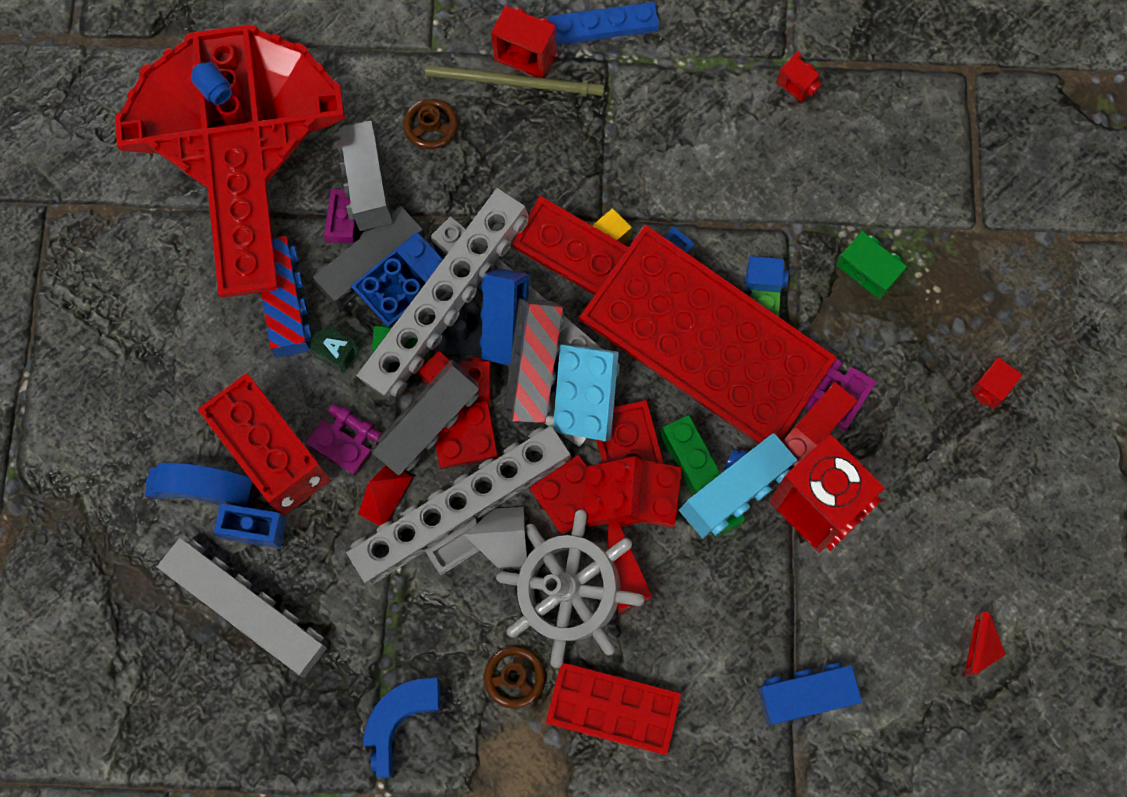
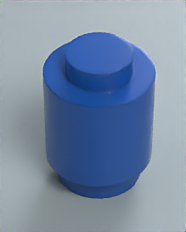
M202 62L193 68L191 82L208 102L221 105L231 97L233 93L230 88L231 84L212 62Z

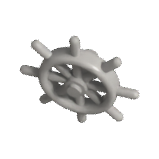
M578 510L575 513L572 536H557L545 541L535 525L527 524L525 526V533L535 549L524 561L519 574L500 571L496 575L499 583L517 586L518 602L524 615L507 628V635L515 638L529 626H532L540 634L554 639L550 660L551 666L554 668L562 666L566 641H578L593 636L604 654L612 655L615 652V646L603 628L613 617L618 603L641 606L644 603L643 595L621 591L620 577L614 563L616 559L632 547V541L629 538H624L608 551H605L598 544L585 539L584 532L587 513L584 510ZM569 549L566 571H564L554 554ZM581 551H583L594 561L578 573ZM545 563L552 574L547 575L545 578L537 577L540 568ZM601 572L604 588L585 585L586 582ZM535 589L543 590L549 595L538 605L535 599ZM583 597L601 600L594 614ZM560 603L557 625L555 626L544 615ZM573 605L584 623L569 628Z

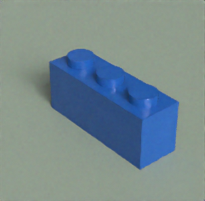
M498 268L484 274L481 285L483 292V307L481 310L482 336L480 338L481 358L510 365L519 298L529 299V274Z
M842 662L823 666L825 672L813 674L812 669L794 673L795 679L784 682L782 676L764 680L765 686L760 687L758 693L767 726L862 703L852 665L843 667Z

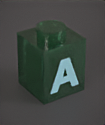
M327 325L323 327L321 332L317 331L310 342V350L316 359L343 374L359 351L354 340Z

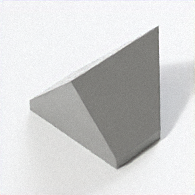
M524 507L493 509L464 534L498 569L522 567L527 558Z

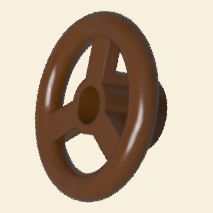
M425 99L415 103L408 109L403 120V130L408 140L419 148L429 150L448 144L455 136L458 127V120L454 110L447 103L437 99ZM437 108L447 114L450 122L449 126L441 123L440 113ZM418 112L419 126L412 130L411 122L414 115ZM428 120H433L432 123H426ZM437 131L444 134L442 138L435 141H425L419 138L426 132Z
M518 646L506 647L496 652L489 659L484 670V685L487 693L497 704L507 708H521L531 704L540 695L545 682V672L539 658L530 650ZM508 656H515L514 662L507 664L503 668L501 676L493 677L494 669L502 659ZM524 658L532 664L535 670L536 680L533 689L525 682L526 672L522 667ZM513 671L520 674V678L516 682H511L508 679L509 674ZM505 685L511 689L519 688L525 696L519 699H509L502 696L495 687Z

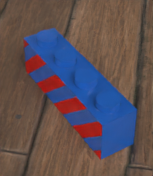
M287 236L273 239L279 290L261 292L270 349L276 358L310 351L309 341L313 340L310 324H305L304 315L308 314L307 302L305 297L301 298L299 288L304 287L301 272L296 271L295 262H299L296 245H291Z

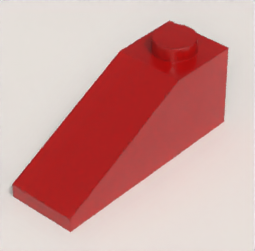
M836 382L832 384L782 441L797 459L793 464L794 466L824 438L831 434L858 402L857 399Z
M619 522L608 524L607 551L626 538ZM630 548L614 561L620 577L621 591L643 595L645 603L651 600L652 594ZM618 603L616 612L620 614L636 606Z

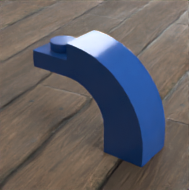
M158 463V467L150 468V473L146 479L145 497L152 499L184 498L219 506L222 503L247 507L252 480L237 473L205 466Z
M438 678L417 679L401 684L387 693L375 706L365 728L363 746L376 747V752L371 753V771L376 772V778H393L392 743L398 726L406 718L414 714L441 712L440 680Z

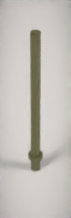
M426 65L425 76L581 93L583 97H587V94L604 95L605 85L589 83V80L575 82Z

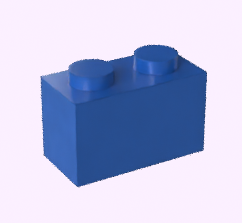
M220 503L214 534L222 540L280 549L287 520L277 512Z

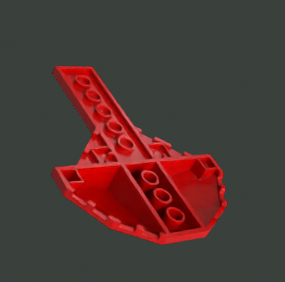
M251 24L188 33L184 36L185 40L172 50L170 48L162 52L163 56L151 65L147 63L141 68L138 73L140 77L135 87L130 89L127 94L128 100L122 111H118L115 116L117 147L120 151L158 153L208 189L217 288L220 298L279 290L267 182L309 133L345 120L341 88L327 74L324 67L312 57L303 44L291 43L282 39L277 34L273 33L271 35L260 31ZM202 62H212L229 81L233 93L225 103L215 105L213 102H208L191 82L192 70L196 65Z

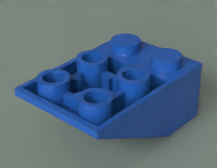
M416 232L353 283L351 288L389 328L395 325L443 259Z

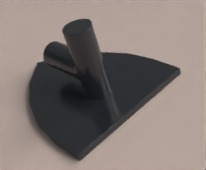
M474 301L465 302L459 310V317L456 322L450 327L447 326L441 334L442 339L435 348V354L439 351L444 356L482 354V348L480 347V338L482 336L481 310Z

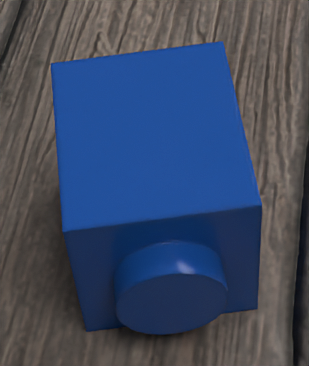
M749 257L746 267L745 293L751 294L752 290L780 293L782 287H787L788 270H784V259Z

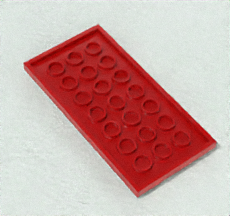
M646 224L578 319L756 444H760L772 433L780 440L783 439L837 358Z

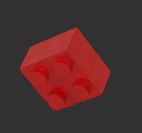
M505 5L491 32L494 61L533 77L545 78L557 54L556 25H553L547 19H538L528 15L520 8L513 9Z

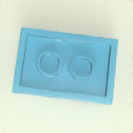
M566 343L560 344L553 424L555 432L601 441L611 440L619 352Z

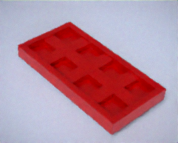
M562 663V666L559 668L545 724L667 756L681 693Z

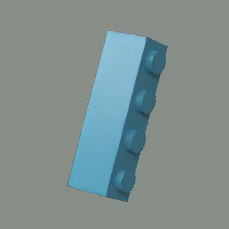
M772 433L688 499L679 509V512L702 539L711 532L716 536L729 525L726 520L730 516L740 517L751 507L748 504L750 500L754 497L757 501L761 500L772 490L769 485L775 480L780 484L797 459L781 440Z

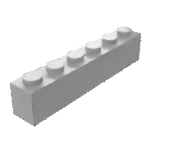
M179 538L157 565V568L295 673L305 678L327 649V647L320 643L324 637L310 627L305 632L297 626L300 619L286 609L281 614L273 608L276 601L264 592L257 596L250 590L253 585L240 574L235 578L226 572L229 566L216 556L212 561L204 556L203 553L206 549L196 541L191 539L187 543Z

